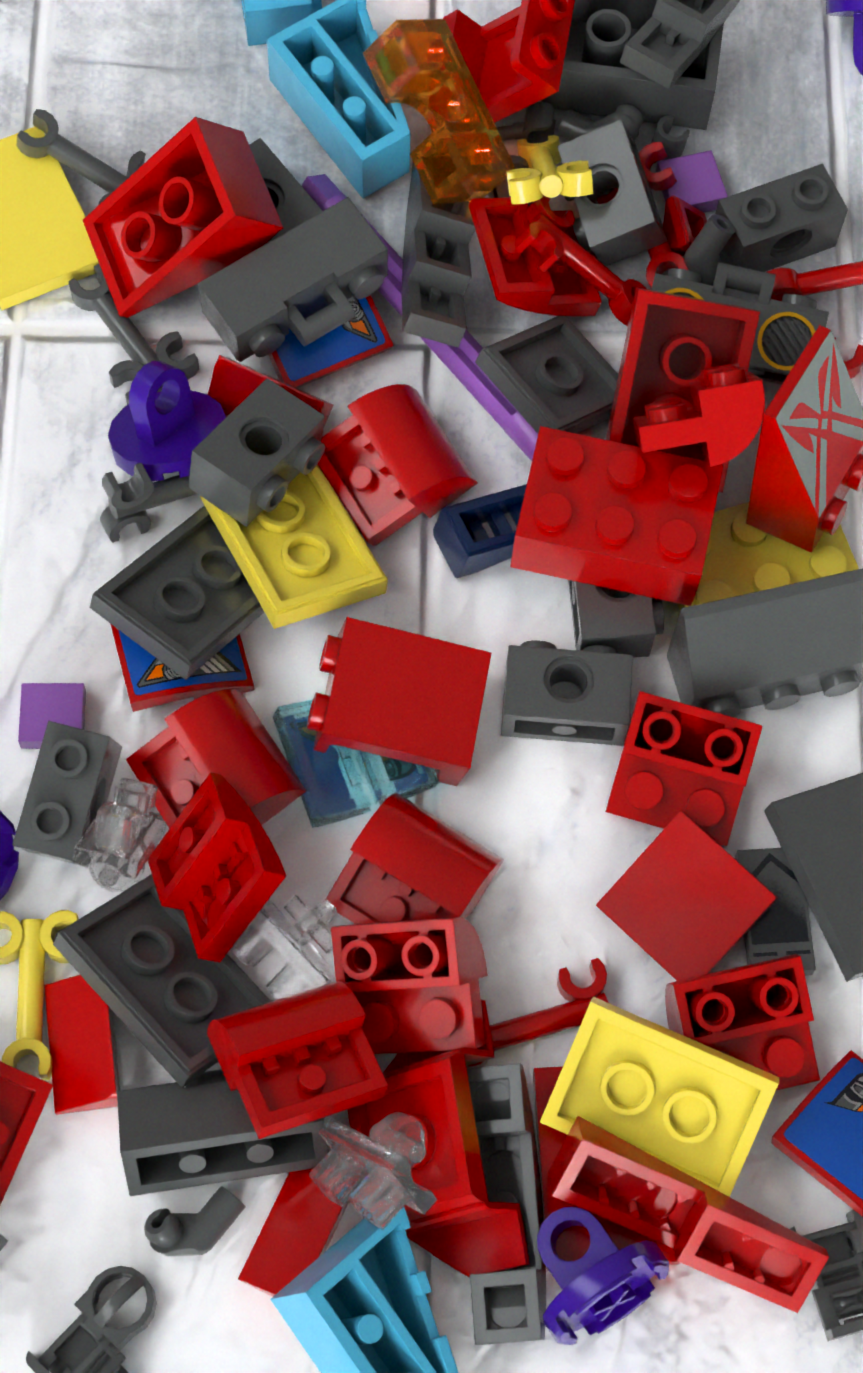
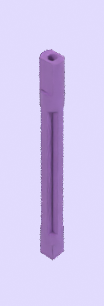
M326 174L307 176L302 184V187L322 211L347 198ZM368 222L388 249V276L384 278L378 291L402 317L403 259ZM467 329L459 347L420 337L532 461L538 433L475 363L483 348Z

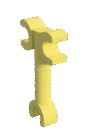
M556 135L548 136V141L542 143H528L526 139L518 140V156L527 161L529 168L506 171L511 204L531 203L541 199L543 195L553 198L559 194L568 197L594 194L592 170L589 169L588 161H573L557 167L556 164L561 162V157L557 148L560 145V141Z
M59 910L50 914L45 920L24 919L20 923L13 914L0 911V929H7L12 933L10 941L0 947V965L9 964L19 958L16 1041L12 1042L5 1049L1 1062L17 1069V1064L25 1055H35L39 1058V1076L42 1080H50L52 1076V1057L48 1048L42 1043L45 952L53 961L61 964L69 963L53 945L54 938L58 931L79 920L77 913L72 911Z

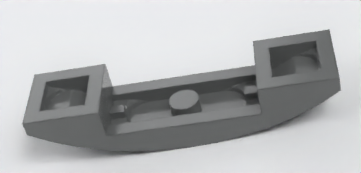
M521 1063L467 1069L488 1202L520 1203L530 1265L501 1272L470 1274L475 1345L545 1340L546 1326L543 1322V1314L546 1311V1265L542 1261L537 1249V1235L544 1221L535 1130L524 1068Z

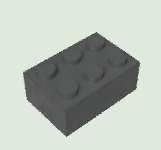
M575 0L559 92L541 100V102L550 103L554 109L566 111L572 109L580 113L601 116L615 113L616 108L622 104H631L640 110L644 122L658 123L662 117L672 115L675 117L673 126L707 130L716 89L724 23L670 89H667L620 63L625 44L652 17L657 0Z

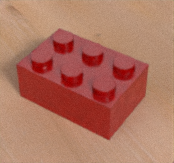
M636 287L606 440L639 447L636 441L633 417L646 415L644 405L663 400L681 399V402L686 404V408L693 407L689 382L703 380L702 369L739 363V367H745V372H748L760 311ZM699 443L657 450L705 461L700 454ZM729 461L722 464L723 470L718 491L720 493H723Z
M540 426L515 533L510 567L692 606L702 577L723 465L710 467L703 460L661 451L643 453L640 447Z

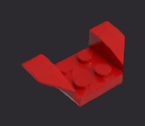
M482 999L484 1046L477 1049L461 1047L446 1051L397 1053L383 1071L388 1084L385 1096L347 1109L363 1219L367 1215L404 1206L411 1228L405 1230L408 1239L469 1278L470 1274L501 1272L530 1265L520 1203L488 1202L466 1068L468 1065L495 1058L486 1001Z

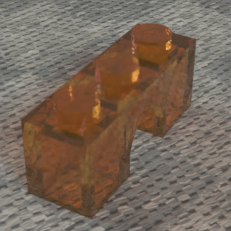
M445 19L396 20L363 52L385 102L410 105L422 114L431 128L432 134L410 153V156L433 204L471 201V198H484L507 178L506 171L516 169Z

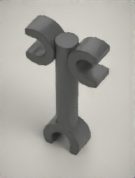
M36 109L33 113L32 124L46 135L42 138H33L22 130L17 135L16 146L21 153L32 158H42L50 155L109 192L102 197L99 204L144 164L146 156L141 150L133 154L129 160L127 175L125 176L58 134L59 128L56 119L52 114L42 109Z
M99 264L94 266L96 279L100 284L97 289L85 290L75 278L68 281L72 300L76 306L86 311H96L132 359V361L126 360L115 364L108 372L110 382L114 388L121 386L124 382L133 381L137 372L151 361H163L183 371L187 379L192 378L199 371L198 357L195 353L180 361L170 358L173 353L183 348L182 337L178 331L164 335L157 343L155 353L130 318L119 316ZM129 392L125 394L127 405L129 404Z
M142 463L134 466V475L124 483L118 484L113 472L105 473L102 478V487L108 496L109 506L102 512L100 522L110 541L114 543L119 541V533L122 528L130 523H136L141 534L149 531L152 521L146 512L147 509L190 497L197 493L188 488L189 476L180 478V475L153 483Z

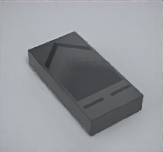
M782 848L737 850L735 859L778 897L772 906L744 935L747 965L798 954L801 956L805 975H813L816 966L808 903Z

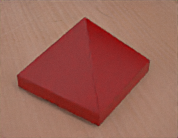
M672 195L666 199L663 227L672 252L684 256L707 220L705 213L679 197Z

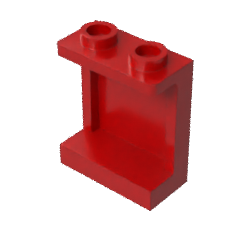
M522 0L521 6L484 26H480L458 9L444 16L424 110L463 137H467L559 92L575 0Z
M346 617L337 637L327 635L322 650L319 671L329 673L325 694L315 692L309 711L307 729L317 731L313 750L326 753L330 745H338L435 769L433 781L458 786L471 768L492 652Z

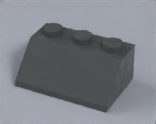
M863 568L681 608L667 652V659L680 702L736 717L741 713V709L764 705L767 710H777L795 704L804 695L823 691L824 696L834 697L855 690L863 681Z

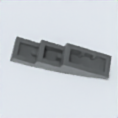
M657 0L652 17L625 44L620 63L670 89L698 57L740 0Z
M417 151L413 160L406 214L401 293L402 332L459 347L467 329L463 296L472 278L468 245L475 232V226L469 209V203L471 198H473L470 167Z

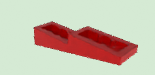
M577 1116L548 1171L552 1196L674 1248L678 1262L796 1313L799 1312L829 1259L826 1248L580 1116Z

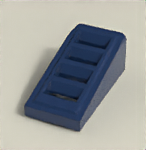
M527 484L441 509L433 528V536L455 578L480 572L512 558L516 531L512 530L504 514L509 512L517 527ZM482 523H488L494 537H488Z

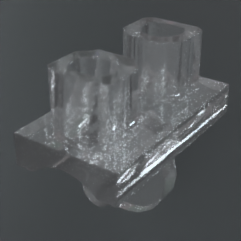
M121 778L115 786L113 802L107 801L101 805L97 811L96 818L75 845L72 863L82 866L89 864V872L93 880L100 887L110 892L122 893L141 880L145 871V863L165 834L167 826L162 816L154 812L157 786L129 778Z
M298 894L293 896L284 905V909L296 920L295 925H293L269 899L230 949L248 967H255L273 948L287 961V964L265 985L276 1000L336 981L335 969L310 943V941L314 940L326 954L333 951L331 930L327 926L335 917L337 909L328 900H323L313 908H310Z
M402 1112L389 1114L379 1123L372 1126L369 1137L333 1118L319 1131L320 1136L331 1150L309 1173V1176L330 1201L343 1207L349 1200L358 1213L369 1223L384 1230L404 1205L425 1215L438 1200L432 1191L415 1183L411 1176V1167L421 1162L426 1155L425 1131L421 1122L415 1117Z

